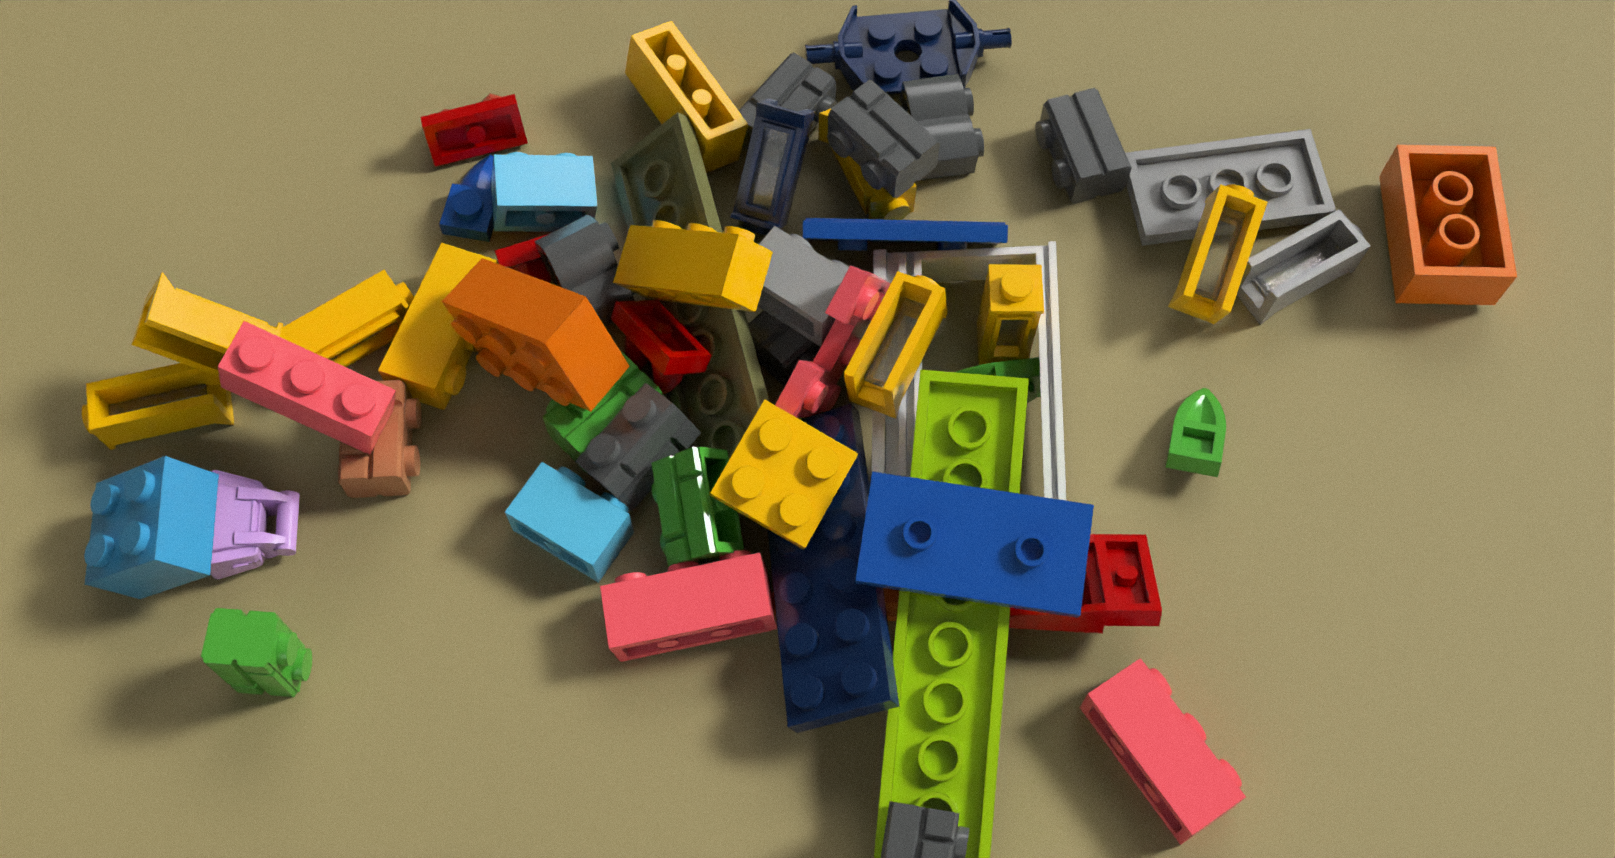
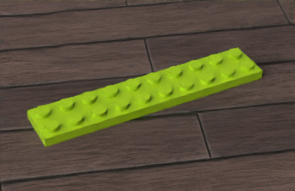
M920 370L910 477L1020 494L1029 378ZM899 590L893 651L899 707L888 709L874 858H881L890 801L960 813L958 826L969 828L965 858H990L1010 607Z

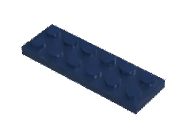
M851 403L801 419V421L858 453L857 458L806 548L801 549L767 529L787 726L796 733L899 707L884 590L881 587L855 583L870 488L859 411Z

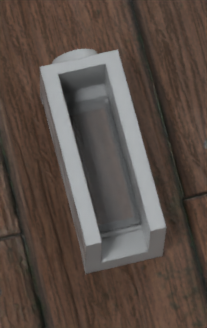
M1339 209L1250 257L1237 296L1261 325L1277 311L1347 272L1352 273L1355 271L1370 248V244L1365 240L1360 228L1351 223Z

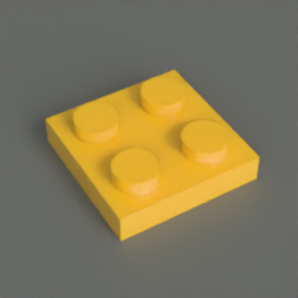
M764 399L709 495L799 548L804 549L857 458L858 453Z

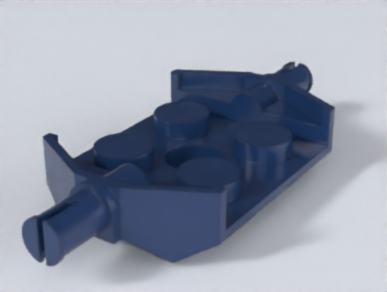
M949 0L948 9L857 17V5H853L838 34V41H833L832 44L805 45L806 60L811 64L834 63L835 70H841L853 91L870 79L885 93L900 94L903 81L954 74L959 75L963 88H965L971 78L978 57H983L984 50L1011 48L1012 36L1010 28L985 31L982 28L978 29L977 23L957 0ZM906 50L916 53L919 59L914 62H903L895 55Z

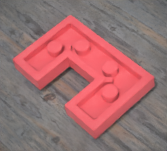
M850 265L825 311L826 314L836 320L813 362L798 361L775 404L777 407L796 418H807L831 410L841 392V387L837 383L848 366L891 283L873 273Z

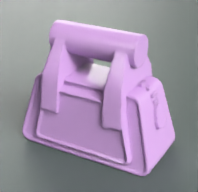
M219 470L211 471L219 474L210 573L214 579H222L260 567L265 559L278 555L290 556L296 554L300 499L298 492L291 490L277 492L267 489L258 480ZM277 515L275 534L267 533L268 516Z

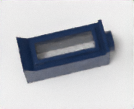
M770 98L756 102V118L734 210L730 218L744 221L743 228L745 230L767 235L774 226L781 229L788 223L815 111L809 109L794 111L777 106L778 101Z

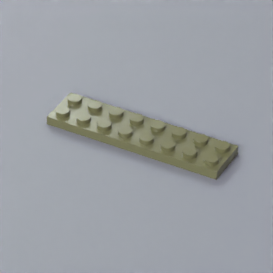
M677 112L611 163L628 230L630 225L652 226L653 220H661L677 225L682 229H687L688 223H697L723 233L695 130L687 116ZM658 300L711 354L705 372L685 374L681 382L669 392L671 402L701 432L688 449L692 447L725 449L730 459L764 399L769 401L745 311Z

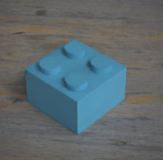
M163 456L96 483L90 503L93 514L90 540L84 554L87 564L84 585L143 599L210 576L219 474Z

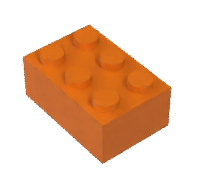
M1397 145L1379 176L1395 302L1406 304L1495 305L1517 278L1496 147Z
M481 258L442 301L454 318L451 323L453 329L463 339L472 343L478 351L476 356L477 362L487 372L496 377H499L501 374L509 376L528 391H533L535 388L544 391L560 405L568 406L572 403L591 412L630 367L586 296Z

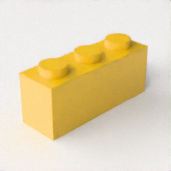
M669 21L631 35L625 74L660 123L663 124L677 112L689 118L695 130L706 173L739 160L748 123L675 24Z
M653 220L652 226L630 225L613 283L648 299L756 312L773 252L755 243V234L742 228L725 226L722 233L697 223H688L687 229H682L669 222Z
M441 242L378 369L383 381L401 380L406 383L413 398H419L421 403L445 410L451 396L457 395L463 387L466 378L465 366L472 351H478L472 343L463 339L453 329L451 323L454 318L442 301L481 258L498 264L497 260Z

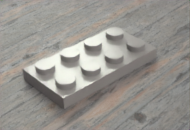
M1311 129L1126 152L1132 167L1126 186L1142 246L1194 239L1206 204L1205 200L1220 184L1224 186L1235 184L1246 187L1254 193V197L1268 202L1259 230L1311 224L1336 211ZM1219 221L1214 236L1233 234L1235 226Z

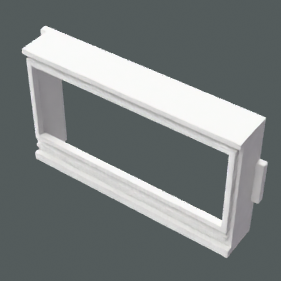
M1049 241L1048 245L895 253H887L886 249L874 250L873 274L889 283L892 282L897 271L913 277L916 275L926 276L935 282L986 280L989 264L1042 265L1044 314L1040 316L1038 331L1044 497L1066 501L1056 241ZM904 317L873 379L883 383L886 382L917 320ZM922 361L902 398L896 419L872 410L873 472L910 477Z

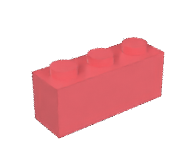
M243 321L218 365L221 388L369 455L394 410L396 390L246 321Z
M737 550L734 553L721 556L719 558L720 561L702 565L693 561L677 563L669 566L667 572L650 576L640 572L627 573L615 578V583L600 586L610 651L620 662L777 630L768 571L761 554H751L747 550Z
M1140 658L1089 692L1079 708L1179 844L1182 845L1233 809L1246 796L1240 789L1242 782L1235 769L1226 760H1218L1206 745V734L1200 723L1191 714H1183L1170 697L1172 691L1164 676L1155 668L1149 669Z

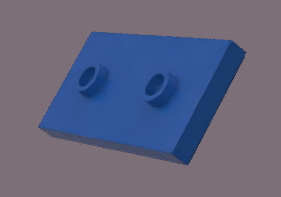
M806 218V220H803V238L805 240L838 241V250L868 251V242L937 243V251L967 249V244L1007 243L1008 225H1005V222Z
M872 471L855 583L1078 618L1081 615L1094 505Z

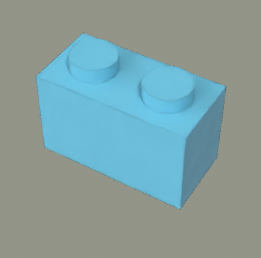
M512 152L506 155L494 154L491 176L494 231L554 232L586 215H590L595 219L597 196L593 156H577L572 153H560L557 155H528L522 152Z
M541 462L505 511L511 528L519 535L599 583L634 533L630 514L628 513L629 508L612 494L603 492L599 496L585 488L586 483L572 470L563 466L555 470Z

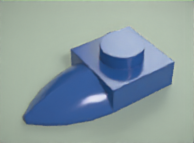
M492 155L485 157L474 165L462 178L460 184L452 183L439 223L442 234L490 242L494 229L491 191L494 158Z

